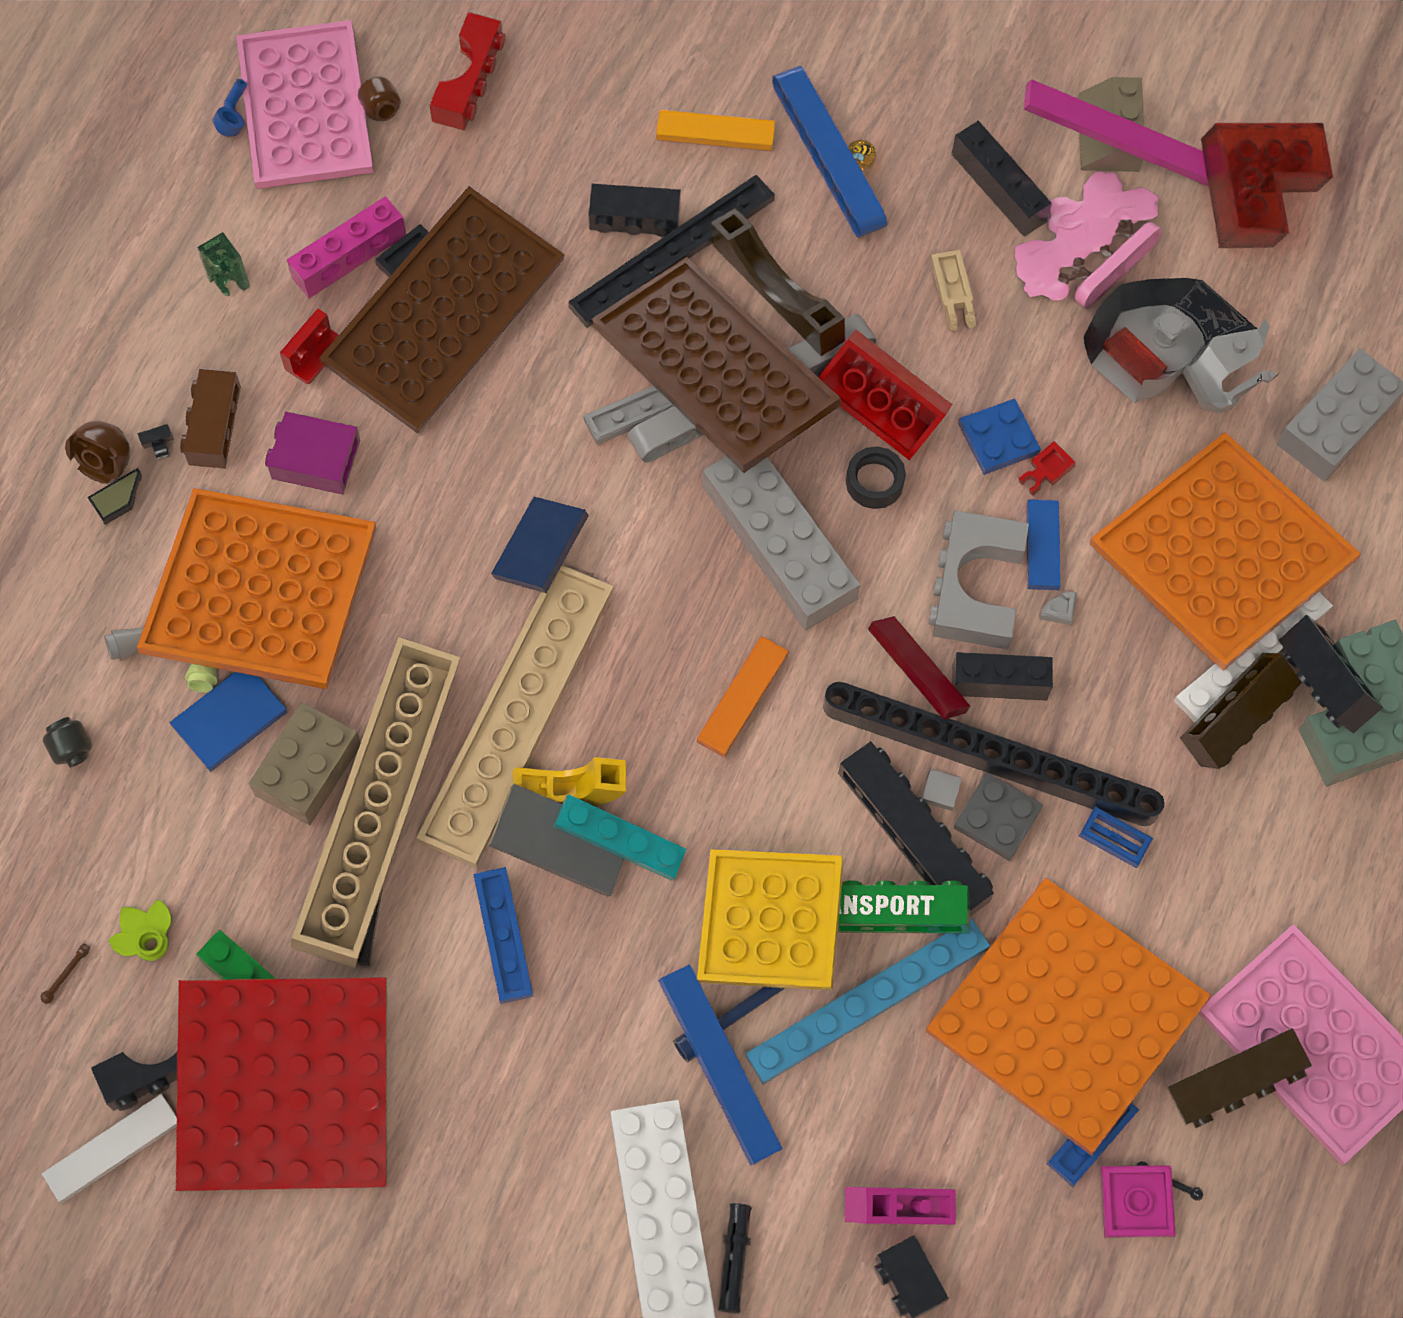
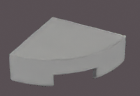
M1065 592L1051 599L1045 604L1040 619L1071 625L1077 592Z

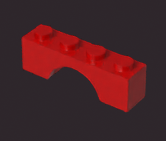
M471 12L467 13L459 32L461 53L470 59L471 65L460 77L448 81H439L429 104L432 122L465 131L469 120H474L477 111L476 102L478 97H483L486 90L488 73L492 74L495 69L496 53L504 47L506 36L502 33L501 20Z

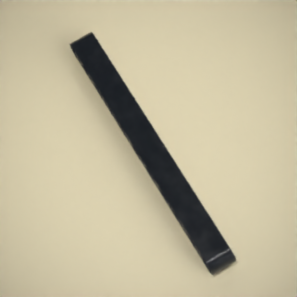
M834 682L826 689L823 703L824 712L828 717L848 725L988 772L1090 809H1094L1096 806L1116 818L1146 827L1155 823L1164 809L1165 802L1163 796L1152 788L952 719L943 720L940 715L845 682ZM838 696L844 698L846 703L844 705H836L830 699ZM871 707L877 714L867 716L863 714L861 709ZM896 717L902 718L907 722V725L897 726L892 722V719ZM932 728L938 735L936 737H928L922 730ZM963 739L968 743V747L960 748L953 743V740ZM993 749L999 754V757L995 759L989 758L985 755L984 750ZM1024 760L1029 764L1030 768L1020 769L1015 764V761ZM1046 771H1056L1061 779H1050ZM1085 781L1089 783L1092 790L1084 791L1080 789L1077 782ZM1108 793H1119L1123 801H1113ZM1140 803L1150 804L1154 812L1148 813L1143 811Z

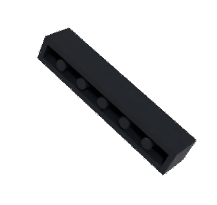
M870 741L840 763L838 774L925 882H928L929 885H942L945 881H959L962 885H968L971 917L990 903L994 895L991 881L985 874H979L971 865L973 863L972 859L962 847L957 848L951 840L952 835L949 829L942 822L937 823L930 814L931 809L928 803L922 797L917 798L910 790L911 784L902 772L897 773L890 765L891 760L884 749L881 747L876 748Z

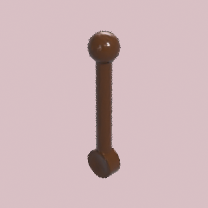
M84 943L78 948L75 957L50 989L41 993L40 999L43 1003L49 1004L53 1001V994L78 962L89 953L90 947Z

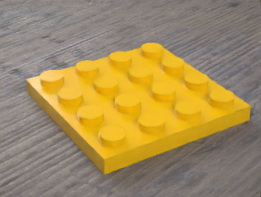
M710 849L697 972L699 983L833 991L844 865L843 856Z

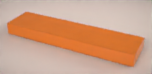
M763 636L760 637L697 737V743L725 758L789 654L787 649Z

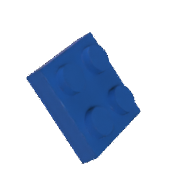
M1015 398L959 418L958 425L983 475L1037 456L1041 451Z

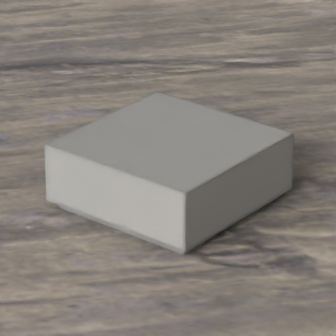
M930 769L922 798L930 805L953 811L962 778Z

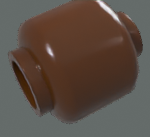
M372 77L366 80L358 90L357 97L366 115L372 120H389L395 116L400 107L399 94L387 78Z

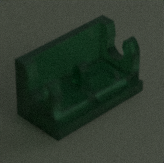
M224 232L197 247L207 279L210 283L213 281L222 294L230 296L229 289L225 286L228 281H235L242 291L250 287L242 258Z

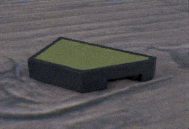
M138 468L87 497L105 525L133 509L136 490L142 479V474Z

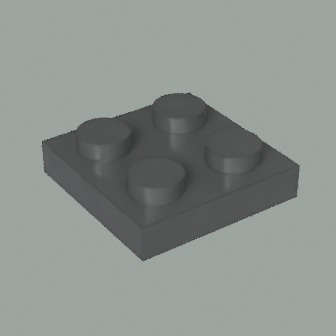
M986 772L953 829L1006 860L1011 861L1042 809L1043 804Z

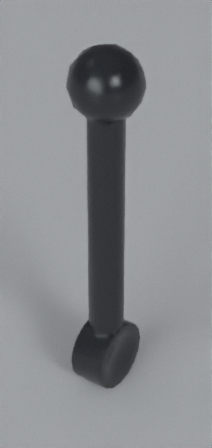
M1143 1161L1136 1164V1166H1149ZM1172 1179L1173 1187L1190 1194L1193 1200L1199 1201L1203 1198L1204 1194L1201 1188H1191Z

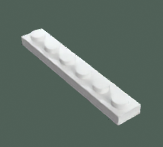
M1320 592L1317 593L1223 671L1217 664H1214L1177 695L1174 702L1195 723L1262 652L1276 654L1282 652L1284 648L1278 640L1305 615L1310 616L1317 622L1331 610L1333 605Z

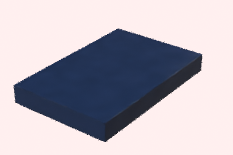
M534 496L491 574L497 580L547 593L589 516L585 509Z

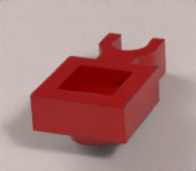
M1053 441L1031 460L1032 466L1035 469L1027 471L1019 477V483L1023 485L1028 480H1034L1036 484L1029 489L1030 494L1034 496L1041 489V485L1045 480L1052 486L1076 466L1075 461Z

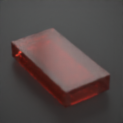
M1126 327L1106 340L1102 346L1141 385L1144 380L1158 379L1168 368Z

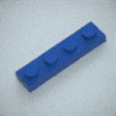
M506 867L473 874L500 1004L533 997Z

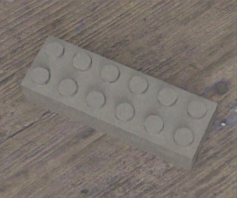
M727 456L703 470V489L805 631L858 599L859 582L768 457L745 473Z

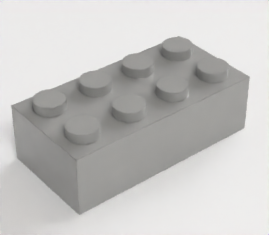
M1359 349L1285 427L1276 445L1322 481L1326 482L1399 403L1403 396V381L1362 349Z

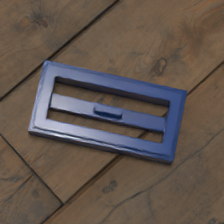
M1096 806L1079 835L1080 838L1136 869L1153 840L1147 834ZM1097 818L1098 820L1106 823L1107 825L1117 829L1118 831L1142 843V846L1139 847L1138 845L1128 841L1127 839L1123 838V836L1115 833L1114 831H1110L1109 829L1099 825L1098 823L1094 822L1095 819ZM1090 829L1093 830V831H1095V832H1097L1098 834H1100V835H1102V836L1108 838L1109 840H1111V841L1117 843L1118 845H1120V846L1126 848L1127 850H1129V851H1131V852L1137 854V855L1135 856V855L1129 853L1128 851H1126V850L1120 848L1119 846H1117V845L1111 843L1110 841H1108V840H1106V839L1100 837L1099 835H1097V834L1091 832Z

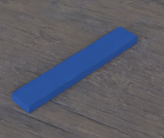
M689 964L660 978L658 982L750 1166L782 1150L783 1148L691 965Z

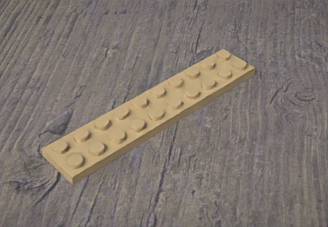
M562 565L548 592L540 593L416 837L418 843L477 868L491 839L512 785V771L515 767H527L614 591L612 585Z

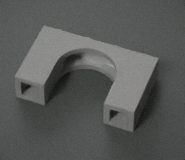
M954 510L952 521L945 522L943 539L948 540L947 549H941L938 567L944 568L942 578L936 577L933 596H939L938 606L931 607L929 624L934 625V637L1008 650L1013 633L1016 609L986 604L972 599L961 588L957 573L966 563L981 558L1021 564L1026 547L1029 523Z

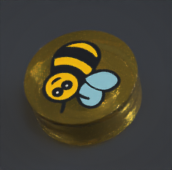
M855 140L850 143L848 148L860 169H869L875 162L876 149L874 145L866 140Z

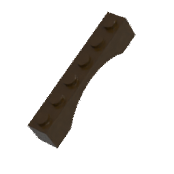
M736 208L711 222L713 246L820 356L846 341L845 318L826 299L809 294L783 271L761 241L753 225Z

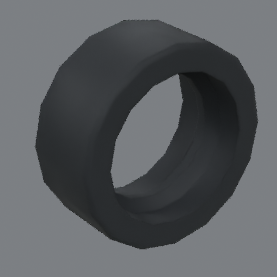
M878 446L868 447L857 452L850 460L847 470L846 486L848 493L855 502L863 507L871 509L886 508L895 503L902 494L906 477L904 463L897 454L887 448ZM869 464L883 465L893 473V485L889 489L880 492L867 490L858 482L857 475L859 470Z

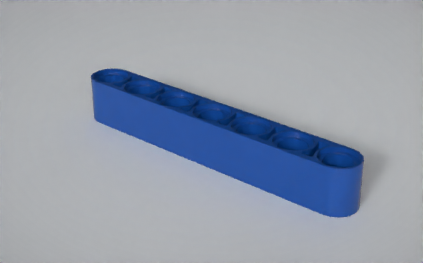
M797 66L773 75V87L781 104L854 234L860 238L887 226V219L881 204L803 67Z

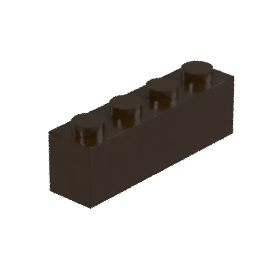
M1262 652L1180 739L1201 767L1220 769L1230 763L1232 756L1241 746L1251 741L1253 734L1261 725L1272 719L1273 713L1282 703L1292 698L1294 691L1302 682L1282 654Z
M1291 1028L1168 1086L1167 1090L1185 1126L1193 1123L1195 1128H1198L1213 1121L1212 1113L1224 1108L1226 1114L1245 1106L1243 1099L1252 1094H1255L1260 1099L1277 1091L1274 1084L1284 1079H1287L1290 1085L1307 1077L1308 1075L1305 1070L1310 1068L1312 1064L1294 1029Z

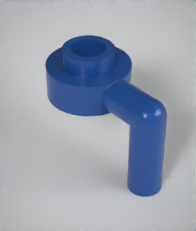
M243 79L235 81L224 101V106L217 110L212 119L216 130L223 136H237L244 126L243 117L235 111V106L247 87V83Z

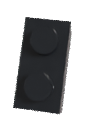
M915 1235L876 1256L877 1265L873 1266L881 1284L883 1286L888 1284L892 1290L894 1297L891 1298V1302L900 1318L903 1316L906 1318H919L948 1301L949 1297Z

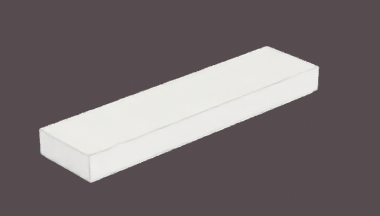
M160 1094L43 1172L42 1175L58 1202L63 1204L175 1129L177 1116L165 1097Z

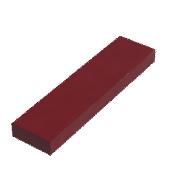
M895 616L872 621L868 628L869 632L943 720L967 713L971 707L970 704Z

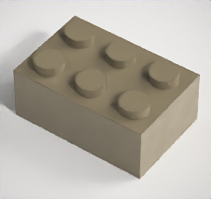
M301 702L251 778L249 785L254 796L311 825L358 751L361 744L358 733Z

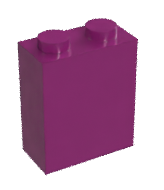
M285 411L282 422L278 421L275 427L274 439L276 441L273 449H268L265 458V466L268 467L271 478L344 495L360 444L357 427Z

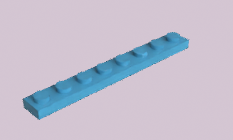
M971 918L970 934L942 935L745 1054V1057L764 1085L989 949L990 945Z

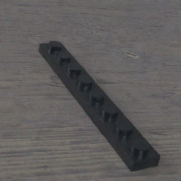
M757 174L568 301L570 310L586 328L592 325V318L687 256L690 259L712 244L711 222L735 208L748 219L775 200V194Z

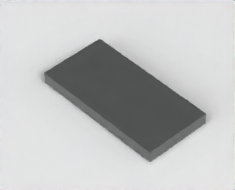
M511 785L488 846L607 897L611 896L624 859L553 827L562 804L519 785Z

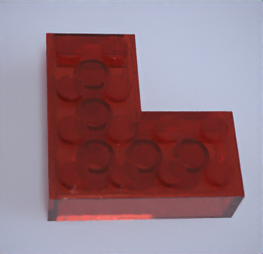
M1215 123L1201 138L1219 248H1273L1289 234L1282 193L1318 192L1333 178L1324 123Z

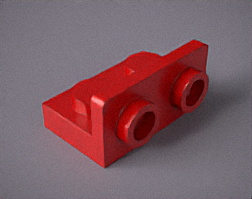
M317 308L280 351L284 369L306 384H311L325 366L320 363L319 357L339 336L338 333L331 330L328 315Z

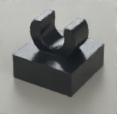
M168 424L137 433L144 449L153 447L157 460L169 457L165 442L174 440Z

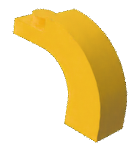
M594 757L583 767L563 771L515 767L512 771V785H519L560 804H563L565 797L569 794L593 806H600L620 798L626 792V760Z

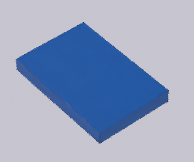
M234 672L169 723L211 772L288 712L258 676Z

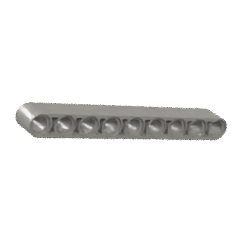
M856 314L845 319L846 340L856 329L874 344L876 343V337L861 315ZM805 340L787 349L818 377L844 343L823 356H820ZM673 406L633 427L627 437L642 461L648 463L704 434Z

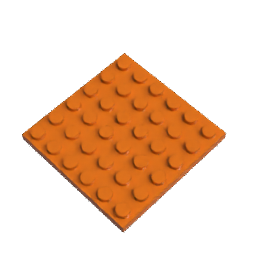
M1226 432L1090 539V545L1223 671L1354 564L1361 555L1354 546Z
M193 488L137 645L138 653L327 689L375 536L376 522Z
M1045 877L927 1026L926 1033L1092 1156L1209 1001L1211 994Z

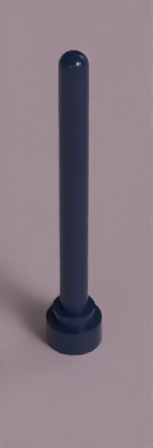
M763 987L718 1017L717 1019L723 1031L785 988ZM684 1033L673 1040L677 1051L687 1063L696 1058Z

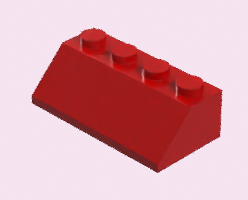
M856 329L818 377L840 397V407L909 461L953 405Z

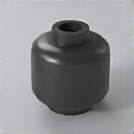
M66 717L45 728L47 733L42 741L55 764L62 765L67 763L69 768L87 760L85 753L91 749L92 741L80 721H71L69 717Z

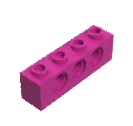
M386 196L288 258L287 263L291 278L307 298H311L406 235L403 216Z

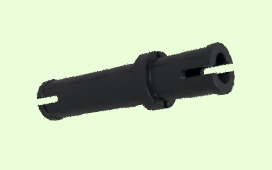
M730 1203L727 1235H723V1243L726 1244L717 1311L740 1314L747 1246L751 1245L748 1231L752 1206Z

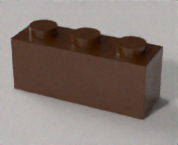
M199 369L197 380H193L191 386V397L194 398L193 404L186 411L187 435H182L180 442V451L184 453L188 465L226 469L241 389L236 372Z

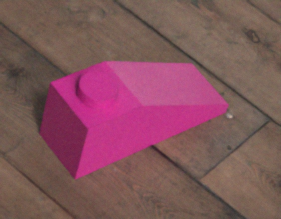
M845 1186V1222L956 1225V1189Z

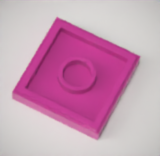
M1171 1165L1101 1167L1104 1238L1176 1236Z

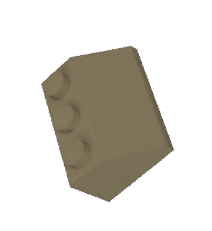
M1111 77L1078 94V99L1144 126L1142 78ZM1079 133L1081 170L1140 171L1143 159Z

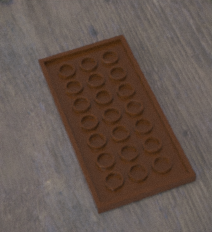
M468 186L319 357L320 363L418 433L562 263L565 254Z
M687 256L591 319L593 328L743 473L841 406V400L837 394Z

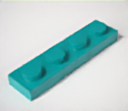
M569 794L565 797L553 825L557 829L671 881L676 878L687 850Z

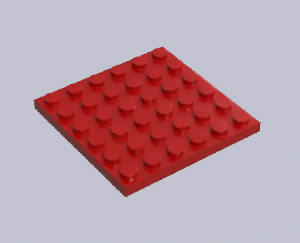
M387 977L178 980L176 1191L387 1187Z

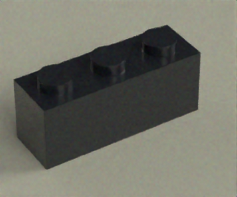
M591 184L589 230H596L600 233L626 232L630 235H638L640 233L656 234L657 236L664 237L679 227L681 189Z
M956 652L952 664V684L964 697L1047 701L1053 688V657Z

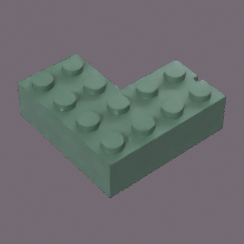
M1396 619L1372 627L1367 633L1361 631L1338 639L1336 642L1337 646L1383 708L1354 734L1343 725L1340 728L1333 725L1325 715L1329 710L1308 716L1299 728V732L1326 787L1403 759V633Z

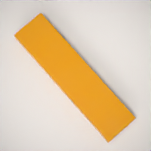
M659 110L656 140L772 151L775 121Z

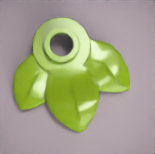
M158 899L150 906L147 913L133 907H122L119 918L122 932L108 939L112 949L121 956L138 955L141 959L150 962L162 958L168 950L169 942L166 934L172 924L171 914L167 906ZM150 941L158 942L154 950H147L146 948Z

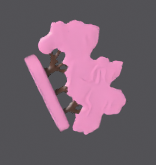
M1095 172L1083 185V201L1076 202L1067 197L1050 200L1052 206L1050 209L1051 217L1048 219V228L1056 233V238L1053 241L1031 240L1015 247V259L1018 262L1016 266L1017 277L1026 282L1024 291L1028 293L1029 297L1044 295L1052 301L1063 300L1067 297L1070 290L1068 286L1069 281L1084 278L1085 280L1076 291L1075 301L1085 309L1090 308L1150 252L1159 241L1162 229L1152 222L1144 224L1136 233L1133 232V224L1137 221L1149 220L1158 216L1156 202L1159 200V197L1144 187L1122 191V182L1119 180L1118 174ZM1120 220H1125L1127 222V226L1124 227L1123 225H1121L1119 223ZM1116 234L1129 237L1114 253L1109 250L1112 238ZM1094 251L1101 252L1108 257L1094 272L1085 269V258ZM1076 259L1080 260L1081 266L1075 265ZM1073 267L1079 270V272L1073 271L1072 275L1060 273V268ZM1065 277L1067 280L1059 282L1058 278Z

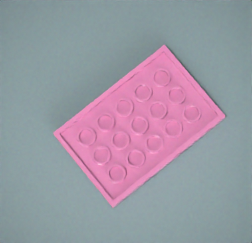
M352 21L236 35L241 78L247 83L243 94L256 189L374 173L365 110L357 97L358 90L361 87Z
M1294 924L1218 991L1199 1013L1206 1023L1236 1054L1291 1028L1294 1029L1312 1066L1305 1070L1308 1076L1289 1085L1287 1079H1284L1274 1084L1277 1091L1273 1093L1341 1165L1348 1162L1403 1109V1036Z

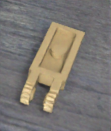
M955 250L931 254L930 263L949 330H957L958 319L955 309L964 308L967 327L974 328L976 326V317L973 309L974 300L961 251Z

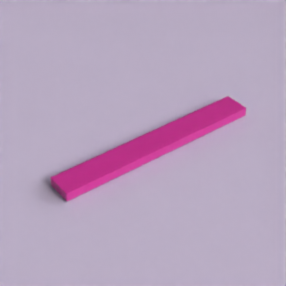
M1033 79L1026 84L1024 110L1222 192L1228 188L1230 162Z

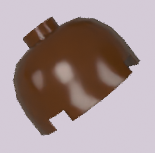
M91 421L84 423L69 436L65 443V450L69 460L71 461L75 458L80 464L77 469L83 475L100 483H108L111 479L116 481L129 463L131 450L126 437L121 429L106 422Z

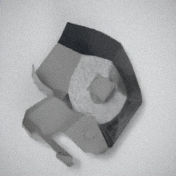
M1165 278L1123 283L1104 299L1083 336L1085 349L1091 365L1135 403L1163 393L1183 373L1201 408L1222 413L1232 410L1241 396L1262 381L1269 383L1278 376V374L1271 370L1269 372L1262 370L1232 391L1223 392L1221 381L1231 372L1259 356L1270 326L1264 319L1260 328H1256L1203 280Z

